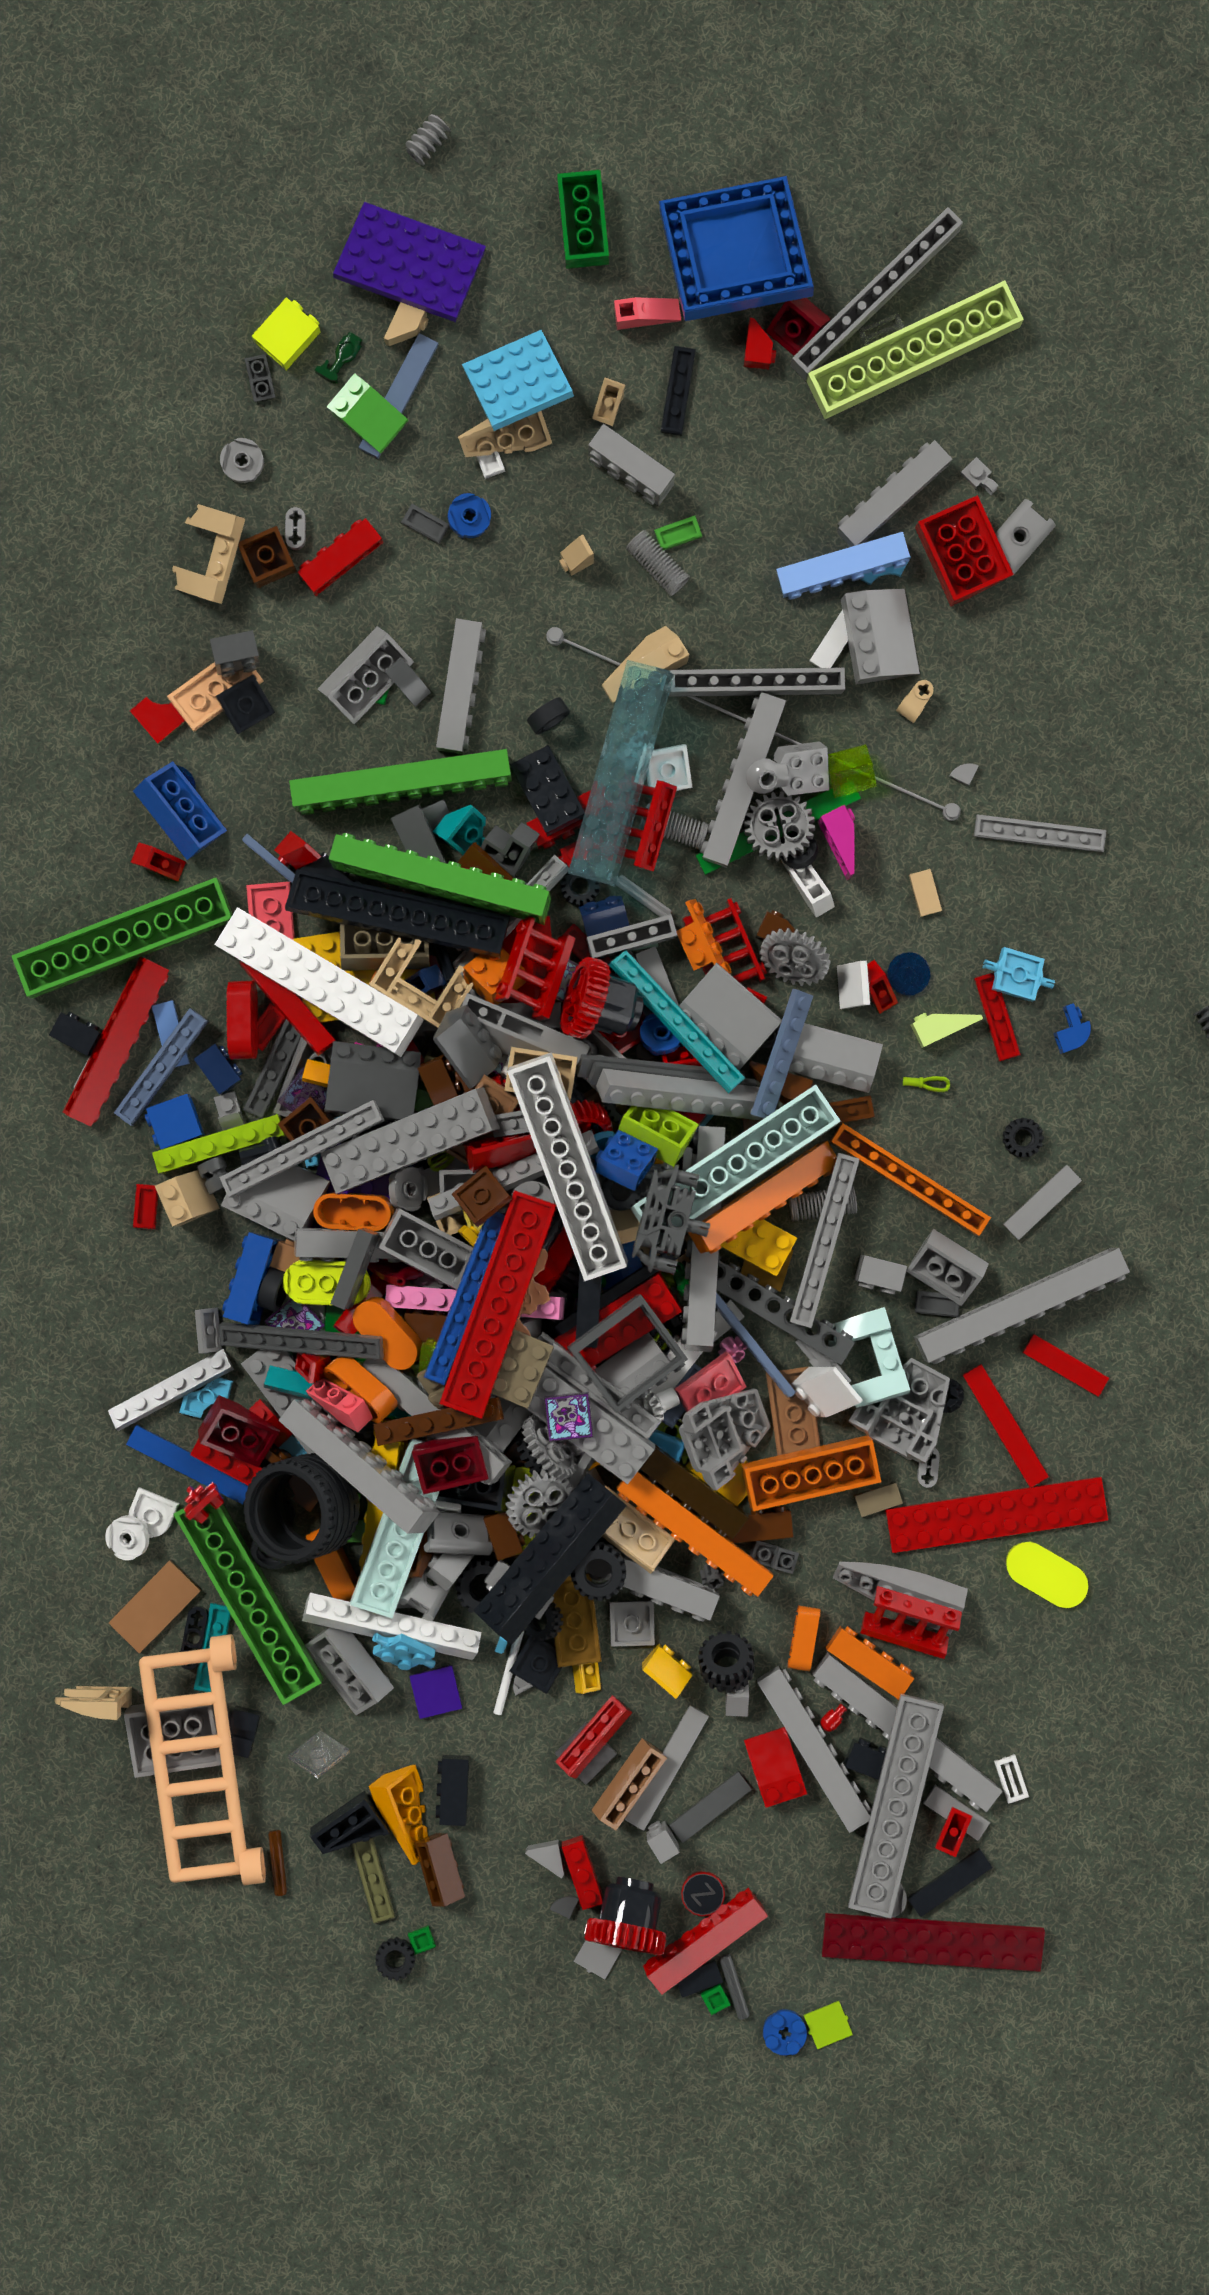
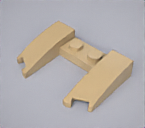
M198 504L196 513L192 518L188 517L185 523L217 533L206 575L173 566V573H176L177 578L175 589L222 604L245 518Z
M397 938L369 986L418 1014L434 1027L439 1028L445 1013L459 1008L474 984L471 982L467 985L461 975L464 968L459 965L436 1001L400 978L422 941L415 939L414 944L400 943L401 938Z
M76 1686V1689H64V1695L68 1697H55L56 1704L81 1715L117 1720L121 1716V1708H129L132 1705V1687Z

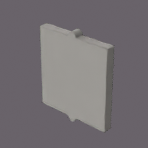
M585 1940L574 1962L586 1968L588 1973L593 1972L599 1977L606 1979L622 1949Z

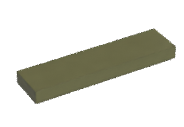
M370 1838V1840L365 1842L360 1841L351 1844L373 1923L395 1918L374 1839Z

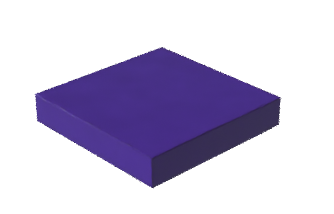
M452 1665L409 1676L420 1719L462 1709Z

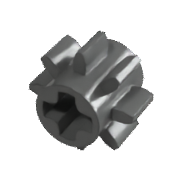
M706 1563L704 1570H700L703 1586L708 1585L711 1589L720 1588L724 1584L723 1580H728L723 1576L725 1572L719 1567L715 1570Z

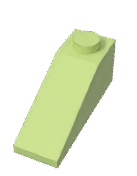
M923 1013L914 1018L915 1022L911 1024V1027L921 1048L982 1020L983 1017L982 1015L931 1014L927 1016L926 1013Z

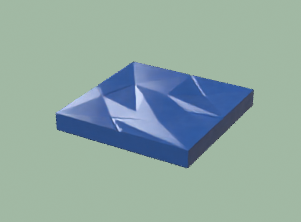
M787 176L659 201L661 220L685 321L813 296L814 286Z

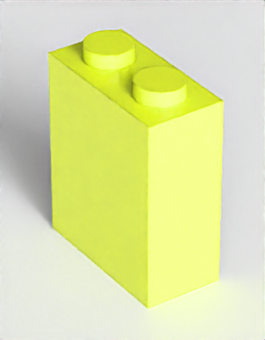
M287 297L252 335L254 343L285 370L294 363L321 333L318 320L311 314L307 316L302 312L303 308L295 300L291 302Z

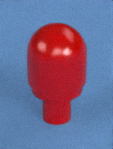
M840 1704L835 1710H828L821 1719V1727L827 1732L834 1731L842 1723L843 1718L841 1716L847 1709Z

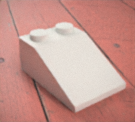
M808 1367L791 1384L795 1389L796 1396L807 1403L808 1410L815 1417H828L863 1401L836 1367Z

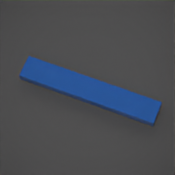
M139 1425L135 1426L126 1445L206 1486L214 1482L218 1487L219 1493L241 1504L244 1503L248 1485L191 1456L190 1451Z

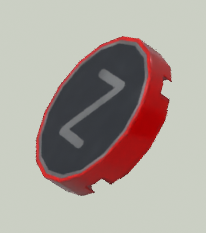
M695 1872L687 1877L682 1886V1902L692 1914L709 1916L723 1905L725 1898L724 1886L720 1878L711 1872Z

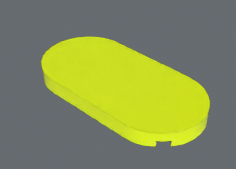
M299 1260L286 1270L283 1276V1287L286 1294L293 1301L300 1304L331 1305V1300L346 1261L313 1260L300 1262L301 1260ZM367 1271L354 1305L362 1302L370 1291L371 1281Z
M1022 1542L1013 1546L1008 1552L1006 1566L1010 1577L1056 1606L1071 1608L1080 1604L1086 1597L1088 1580L1083 1571L1053 1552L1034 1542Z

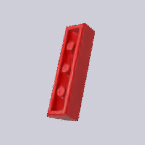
M612 1695L555 1762L568 1776L576 1779L632 1712Z

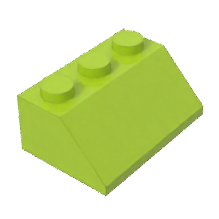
M631 1106L622 1117L618 1130L658 1148L656 1158L674 1167L685 1152L699 1124L673 1110Z

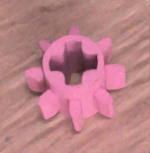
M738 1336L735 1339L727 1337L720 1343L721 1350L718 1353L721 1355L727 1351L730 1353L734 1363H738L744 1358V1350L747 1347Z

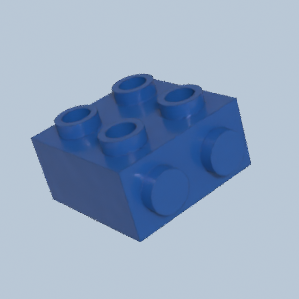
M184 1094L146 1108L148 1114H145V1119L148 1126L153 1127L155 1134L152 1135L155 1146H160L161 1150L205 1135L190 1094Z
M618 1130L614 1137L610 1136L608 1138L604 1151L600 1150L595 1158L597 1163L595 1172L635 1191L655 1163L658 1148Z

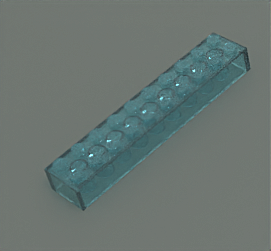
M630 660L626 662L568 871L570 875L612 887L616 885L674 674L669 670Z

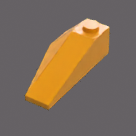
M410 1765L382 1775L369 1785V1789L376 1807L412 1865H416L420 1861L415 1842L428 1837L427 1827L422 1825L421 1817L422 1813L425 1812V1805H420L419 1793L423 1792V1784L416 1765Z

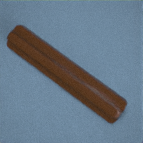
M272 1830L268 1835L275 1896H283L287 1893L281 1831Z

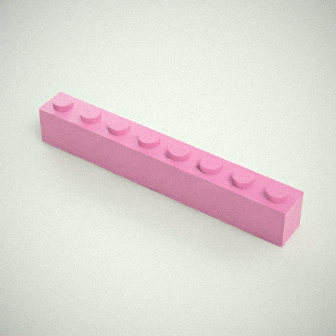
M386 1285L385 1300L393 1308L449 1312L457 1290ZM550 1297V1301L543 1305L539 1304L537 1310L532 1314H522L520 1317L563 1320L565 1298Z

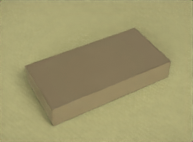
M896 1482L854 1496L861 1517L903 1504Z

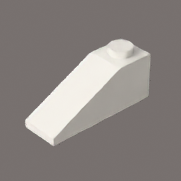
M796 851V856L803 855V853ZM784 864L815 917L835 907L830 891L812 865L795 869Z

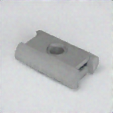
M1028 499L1023 500L995 533L1013 574L1018 571L1056 526L1051 518L1046 521L1031 508L1033 503ZM1014 533L1022 534L1024 537V541H1016L1014 539Z
M439 1512L427 1529L428 1542L424 1545L425 1552L489 1556L493 1546L491 1542H488V1531L483 1520L486 1515Z
M434 1553L431 1560L435 1555L439 1558L442 1553ZM427 1566L421 1578L408 1579L403 1588L399 1603L402 1606L406 1603L424 1614L422 1616L423 1619L433 1621L451 1587L446 1591L435 1582L434 1586L429 1585L427 1582L429 1577L426 1574L431 1568Z

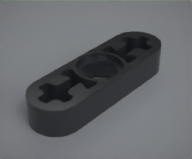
M195 1606L188 1612L181 1652L190 1651V1649H185L186 1646L198 1648V1650L202 1649L208 1619V1611L203 1606ZM197 1610L200 1611V1615L204 1616L198 1622V1627L202 1626V1630L197 1627H189L190 1624H195L196 1618L192 1617V1614H195ZM190 1632H197L199 1634L200 1640L198 1643L193 1644L188 1640ZM199 1663L181 1665V1667L186 1670H192Z

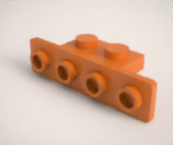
M696 899L686 901L685 903L694 922L676 932L693 970L696 971L713 962L714 965L718 963L730 974L731 968L721 955L722 948L717 941L715 942L712 935V926L704 918L702 905Z

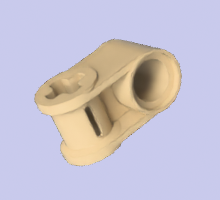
M927 680L918 681L896 711L914 723L932 696L933 685ZM924 686L927 688L925 691L927 694L921 696L919 695L920 690L918 688Z

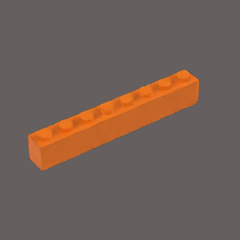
M844 1123L840 1124L829 1141L848 1155L859 1158V1162L975 1236H980L991 1219L990 1216Z
M825 1141L816 1144L702 1220L701 1222L710 1223L707 1237L688 1232L700 1254L705 1252L712 1254L722 1248L720 1244L736 1239L739 1231L745 1232L754 1226L753 1222L757 1219L761 1221L770 1216V1211L773 1208L777 1210L785 1206L788 1198L798 1197L803 1193V1188L806 1186L810 1188L819 1182V1177L822 1175L826 1177L832 1174L837 1156L829 1142Z
M637 1472L629 1484L621 1481L617 1486L620 1498L627 1503L630 1500L637 1505L636 1510L644 1516L649 1514L655 1518L653 1522L661 1529L666 1527L672 1531L671 1536L681 1543L684 1540L690 1545L688 1549L697 1556L700 1553L707 1558L705 1562L715 1570L718 1567L725 1572L723 1576L732 1583L736 1580L743 1585L741 1589L749 1596L754 1594L758 1597L774 1575L771 1571L729 1539L720 1535L712 1526L704 1523L695 1513L687 1510L679 1501L666 1494L658 1485L650 1482L641 1472Z

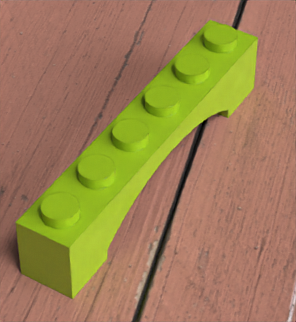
M276 1114L152 1152L158 1174L260 1144L268 1137L286 1136L285 1133L277 1125L282 1121L281 1115Z

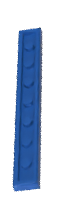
M496 1212L481 1226L424 1378L445 1385L503 1224L504 1214Z

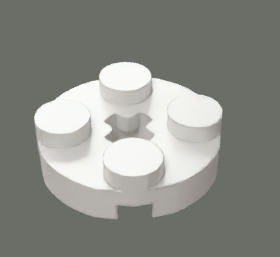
M125 1515L114 1520L106 1530V1544L109 1549L112 1548L117 1558L133 1560L146 1552L149 1545V1533L145 1521L139 1520L134 1516ZM127 1533L131 1536V1540L129 1543L127 1542V1539L123 1537V1535Z

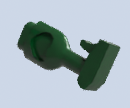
M348 332L347 336H343L336 347V361L331 369H327L329 361L326 360L323 365L315 368V373L331 383H338V372L343 364L351 362L356 357L362 347L360 344L363 340L355 334Z

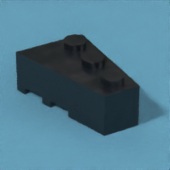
M365 1790L310 1828V1838L322 1854L349 1847L350 1844L356 1842H365L376 1836L390 1834L389 1826Z

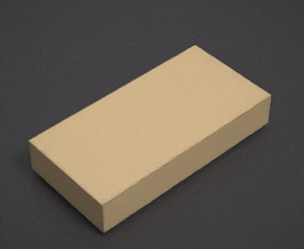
M931 869L910 874L909 878L920 917L941 912L942 908Z

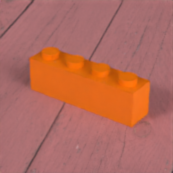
M840 1626L827 1644V1651L899 1700L900 1693L904 1694L914 1680V1677L910 1674L912 1670L902 1663L898 1666L892 1662L894 1658L887 1652L879 1653L874 1649L876 1645L865 1638L862 1641L857 1638L858 1633L849 1626L845 1629Z

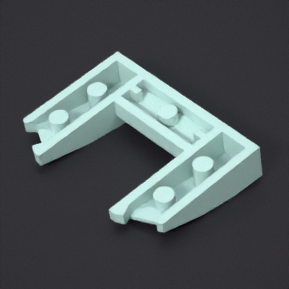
M885 1307L834 1324L833 1328L837 1332L841 1333L844 1330L854 1336L853 1342L870 1337L881 1376L851 1385L863 1400L855 1405L856 1408L910 1393V1387L899 1358ZM834 1336V1341H829V1347L836 1345V1336Z

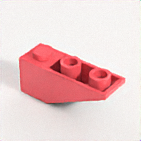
M635 297L614 300L617 330L681 321L678 299Z
M324 1378L315 1382L306 1390V1393L332 1416L356 1432H359L373 1418L365 1400Z

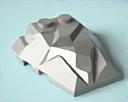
M911 1358L902 1366L910 1387V1393L856 1408L849 1423L866 1433L873 1441L906 1459H913L926 1464L937 1446L950 1378Z
M750 1389L699 1403L684 1414L683 1424L679 1427V1433L693 1469L696 1472L702 1473L704 1481L713 1490H718L735 1476L734 1469L739 1463H744L747 1460L746 1453L751 1447L758 1445L771 1426L758 1390Z

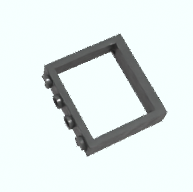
M641 1294L634 1296L567 1346L568 1350L616 1413L619 1411L622 1413L632 1406L631 1402L636 1398L640 1400L650 1393L649 1388L655 1384L659 1386L668 1379L667 1375L669 1373L680 1371L685 1366L684 1362L688 1360ZM640 1307L676 1357L619 1400L615 1401L583 1358L580 1351Z

